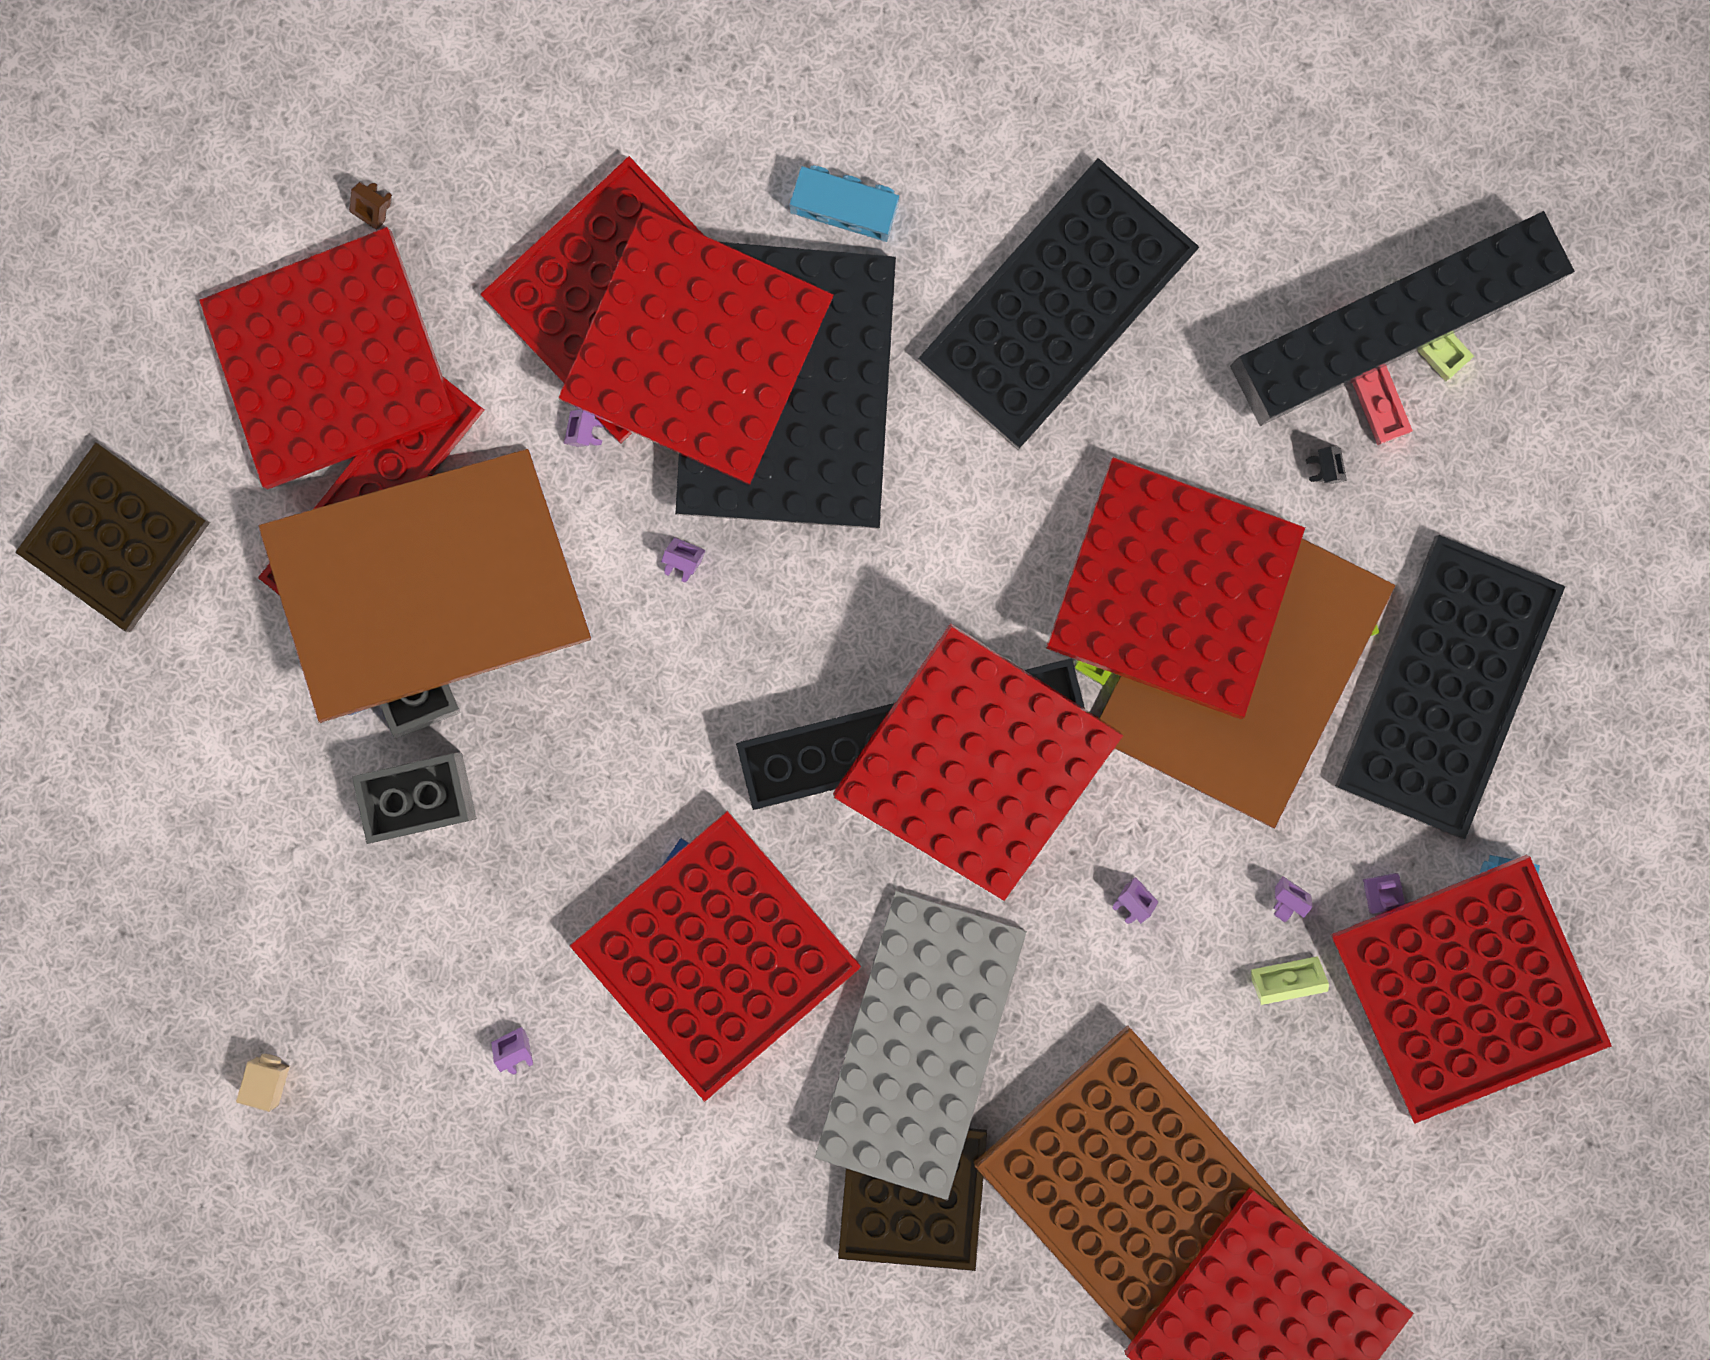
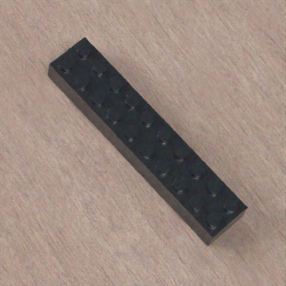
M1542 211L1239 356L1230 365V368L1259 426H1262L1558 284L1574 273L1575 270L1548 217Z
M1072 658L1025 670L1085 709ZM895 703L736 743L752 810L835 790Z

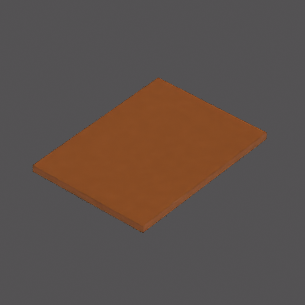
M529 449L258 525L319 723L591 640V635Z
M1302 539L1245 718H1235L1120 676L1099 717L1119 730L1123 735L1114 749L1275 829L1396 585Z
M1128 1025L974 1162V1166L1131 1341L1249 1187L1309 1231Z

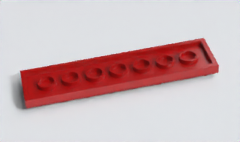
M444 378L457 417L357 455L313 509L432 476L485 410ZM269 563L257 578L279 595Z

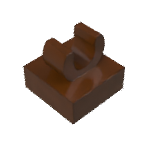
M359 182L351 189L349 212L378 230L386 220V212L391 205L392 194L388 192L382 197L376 193L378 187L376 183L366 186Z

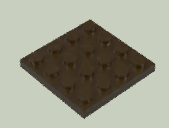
M95 442L15 553L123 631L131 632L210 522L108 448Z
M968 1129L948 1200L846 1168L838 1259L976 1271L984 1176L974 1166V1162L986 1152L987 1130Z

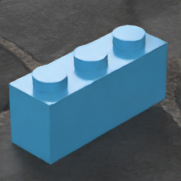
M811 165L810 168L801 166L790 202L791 214L884 242L888 241L899 205L900 195L894 194L895 191L887 186L875 185V188L863 185L860 179L850 175H843L842 178L830 175L827 169L820 166Z

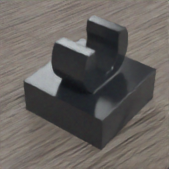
M1330 446L1318 449L1319 456H1311L1306 459V464L1318 463L1321 467L1320 473L1309 477V481H1324V483L1330 484L1347 481L1340 447Z

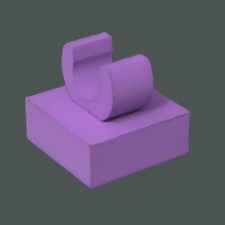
M581 409L570 411L564 444L575 447L602 445V440L595 439L592 436V428L594 426L603 428L604 426L598 419H594V415Z
M674 537L666 548L661 561L667 564L664 570L665 575L669 576L675 567L684 573L681 581L687 582L701 564L706 550Z
M1399 873L1363 879L1369 913L1389 911L1405 904Z
M1282 876L1275 886V899L1278 902L1273 908L1276 910L1274 916L1283 922H1286L1294 911L1305 917L1312 909L1311 894Z
M1135 877L1125 885L1112 908L1116 911L1119 907L1125 906L1130 912L1125 922L1130 924L1137 919L1141 924L1151 917L1158 904V900Z
M522 1027L491 1042L493 1061L500 1072L507 1069L509 1073L516 1074V1064L523 1060L526 1061L529 1067L533 1065L529 1038Z

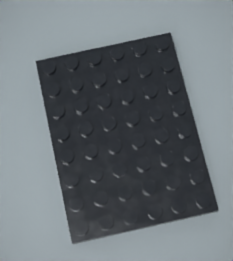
M720 242L827 291L834 296L751 484L748 485L679 454L675 515L879 529L896 257Z

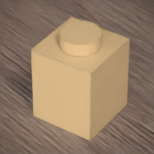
M261 1054L260 1057L248 1061L236 1103L268 1112L279 1106L290 1066L281 1064L282 1059L280 1057L270 1054Z

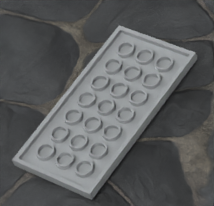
M895 891L815 1153V1159L948 1200L1027 931Z

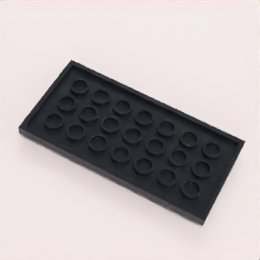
M1097 158L920 355L917 361L1019 451L1196 253L1199 246L1102 160Z
M1441 535L1435 536L1335 788L1460 839H1466L1566 586Z

